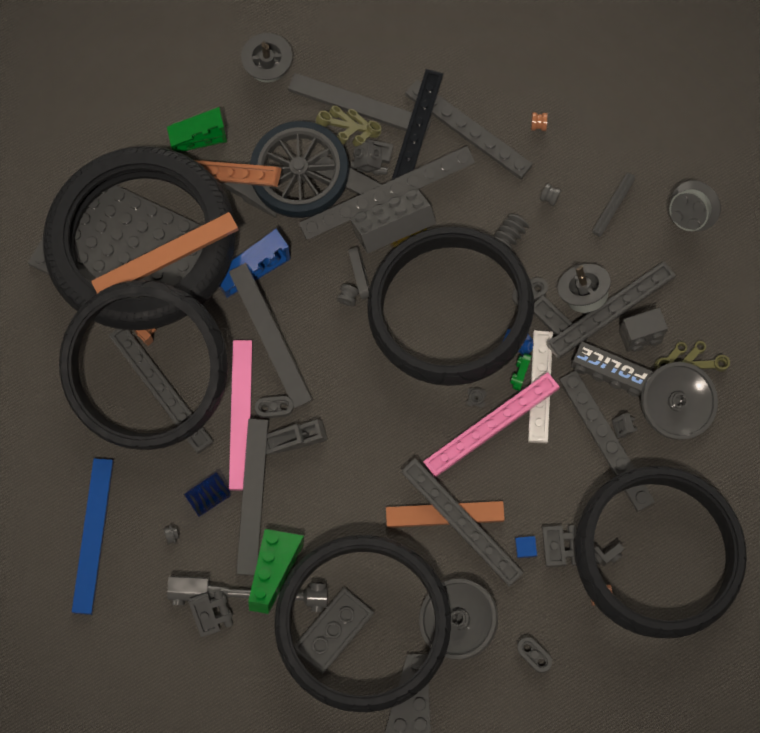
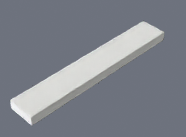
M534 330L533 332L534 346L532 351L531 384L547 372L551 375L552 351L546 345L548 341L553 339V332ZM550 396L529 412L528 442L548 443Z

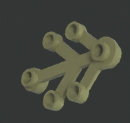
M333 105L329 113L322 110L316 116V124L323 127L332 125L347 128L337 135L342 144H346L349 137L356 131L363 133L355 136L352 141L354 146L362 145L369 137L378 138L381 134L382 128L376 121L367 122L354 109H349L345 114L340 107Z
M703 341L696 342L694 349L682 361L695 365L700 369L715 368L720 372L726 371L730 365V360L725 355H719L715 360L693 361L699 354L705 351L706 344ZM684 342L677 343L674 351L667 358L662 357L655 362L654 369H658L661 365L674 363L679 355L686 352L687 345ZM697 345H702L703 350H699ZM678 346H683L684 350L680 351ZM718 362L724 363V367H719Z

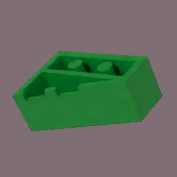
M219 107L167 126L172 151L178 153L227 142Z

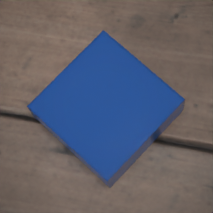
M535 536L515 538L517 558L537 557Z

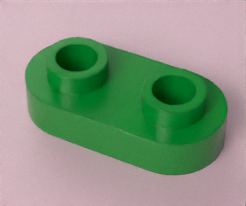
M524 353L523 357L519 356L516 367H519L518 373H513L510 382L515 390H521L532 357L531 355Z

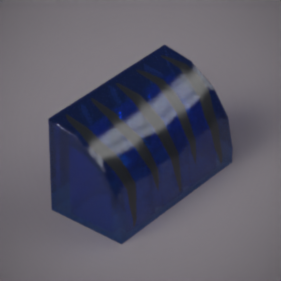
M216 472L185 493L184 496L198 517L230 497L231 494Z

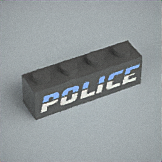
M581 342L571 365L578 373L589 374L594 380L610 383L611 387L624 389L634 397H641L643 386L648 377L653 373V371L585 342Z

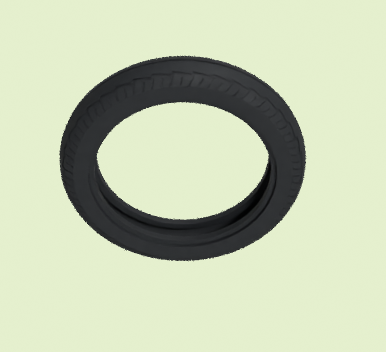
M149 146L129 147L109 152L90 161L66 181L54 198L46 217L43 232V252L46 267L54 286L71 307L78 311L90 298L97 294L94 286L78 270L74 256V237L79 220L87 207L107 189L134 179L162 180L180 187L196 200L204 213L205 224L230 212L234 219L230 202L223 188L202 165L181 153L169 149ZM236 232L204 247L192 270L174 287L188 293L203 305L215 293L227 274L234 253ZM148 296L119 299L105 307L92 321L122 330H148L172 324L188 315L167 301Z

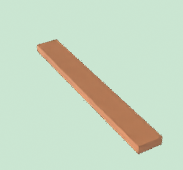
M230 212L91 282L96 292L99 293L110 286L122 282L140 280L239 229Z

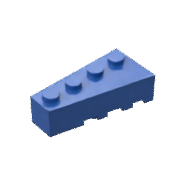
M273 230L231 261L227 274L219 286L226 298L238 292L229 271L246 263L256 281L290 260L289 247L278 230Z

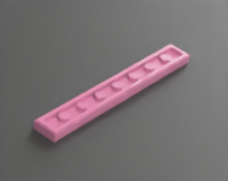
M233 340L230 491H243L248 419H251L252 340Z
M547 372L424 460L423 463L434 478H436L559 390V385Z

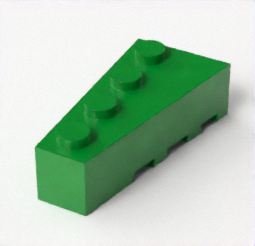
M269 529L264 530L248 601L249 611L269 614L282 585L285 583L299 552L304 546L303 535Z

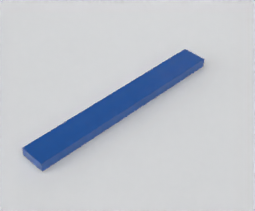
M93 459L72 613L93 614L114 464L113 460Z

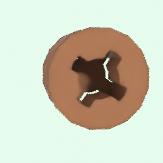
M532 112L531 131L536 129L546 131L547 113L541 115Z

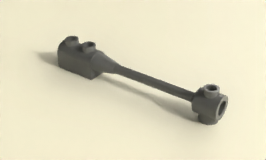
M169 576L167 598L172 600V605H184V601L208 593L210 600L214 599L213 591L216 589H221L222 594L226 598H249L251 590L229 589L210 585V577ZM310 583V587L304 593L298 592L295 600L304 601L307 607H311V611L323 612V608H327L328 588H326V583Z

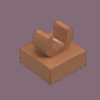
M155 328L134 330L135 334L147 346L153 342L151 335L156 331Z

